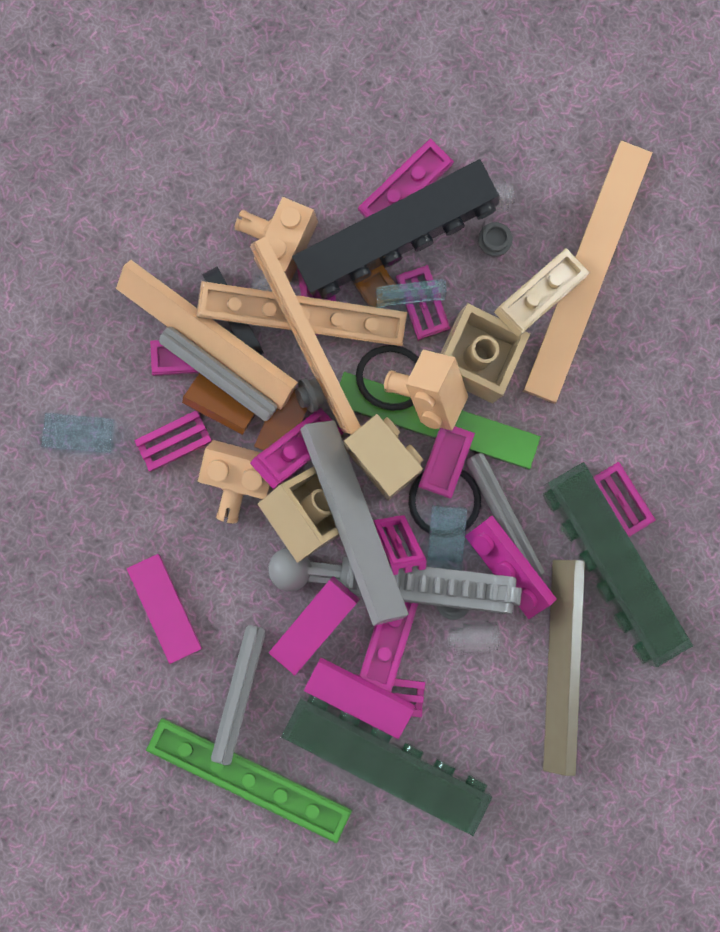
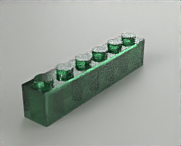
M585 463L577 465L543 485L547 491L543 493L547 505L553 512L558 510L565 521L560 524L564 534L570 542L576 540L582 550L578 554L579 559L585 561V569L588 572L594 570L600 583L596 584L600 595L607 603L612 601L618 613L614 617L624 633L630 631L636 641L632 648L643 664L648 662L650 666L659 667L693 647L686 632Z
M311 694L308 699L301 696L281 738L474 836L492 799V795L486 791V783L471 775H468L467 779L464 780L454 774L456 768L440 759H436L434 764L423 759L424 752L419 748L406 742L402 748L390 742L391 735L373 727L372 731H369L359 726L360 719L344 711H341L340 715L328 710V703Z

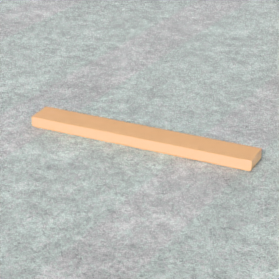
M620 141L575 256L590 273L557 303L523 392L554 404L557 402L653 152Z

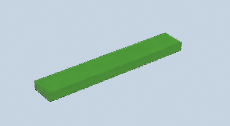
M347 372L343 373L340 386L353 412L370 418L378 414L382 420L388 417L397 427L436 439L439 429H432L421 423L414 405L398 411L378 408L368 402L360 393L356 383V375ZM363 378L369 393L382 402L395 404L411 399L399 394L385 392L384 384ZM463 410L461 411L455 426L475 433L470 451L483 453L485 456L528 470L531 468L541 436Z
M161 718L146 749L147 752L337 844L352 809L235 752L230 765L215 763L211 760L214 742L165 718Z

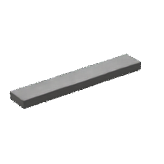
M335 420L305 424L300 429L373 626L403 619L409 615Z

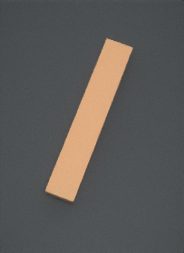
M267 236L250 244V248L316 380L321 386L324 397L341 431L353 434L361 426Z
M130 260L123 266L116 287L118 291L167 327L170 326L176 329L273 401L278 409L281 410L287 404L298 383L296 380L213 319L196 317L197 308L134 261Z
M201 281L196 317L291 330L273 292ZM296 295L315 334L395 346L403 345L407 312Z

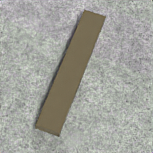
M553 560L551 592L557 600L550 608L543 771L564 776L576 775L585 561Z

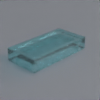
M439 279L377 287L375 294L377 308L445 300L447 294L446 281Z
M45 413L41 447L112 454L115 419Z
M432 505L427 567L462 571L467 516L466 507Z

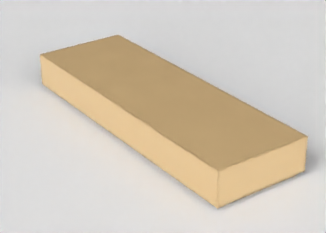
M565 248L503 302L494 313L519 337L584 280L590 272Z

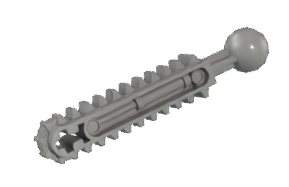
M283 548L277 551L270 559L268 576L272 584L280 590L286 592L297 591L303 588L307 582L326 584L334 576L352 593L362 597L348 557H343L342 565L310 561L309 557L297 563L287 548ZM417 566L412 567V572L405 573L402 568L399 569L397 575H394L404 602L498 614H513L514 605L520 606L522 588H516L517 579L514 577L426 567V570L419 571Z

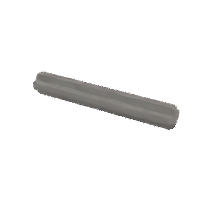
M169 326L162 332L159 337L161 345L262 420L267 421L273 416L277 408L273 401L173 327Z
M478 453L467 460V465L494 518L537 574L542 576L544 570L484 454Z
M248 625L245 629L211 755V760L215 763L230 765L232 762L266 634L265 629Z

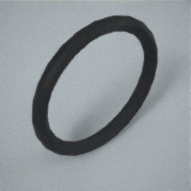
M383 345L367 352L361 358L356 370V383L363 397L372 405L384 410L398 411L413 406L414 404L411 399L395 404L376 399L365 387L363 371L367 362L372 357L384 352L400 353L407 356L415 364L419 357L412 351L395 345Z
M462 469L460 476L468 482L474 495L472 514L464 524L455 529L439 530L426 524L417 512L415 504L416 493L423 475L422 472L411 485L408 505L415 523L422 530L437 537H452L468 530L476 521L481 509V494L473 477Z

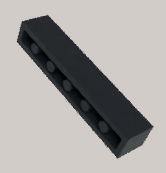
M478 159L292 257L314 298L328 299L340 292V286L350 281L353 284L359 283L370 277L371 270L381 265L387 268L398 263L403 258L402 254L412 249L418 252L434 243L433 238L443 233L449 236L465 227L464 222L474 217H477L478 220L488 217L496 211L495 206L500 204V195L481 159Z

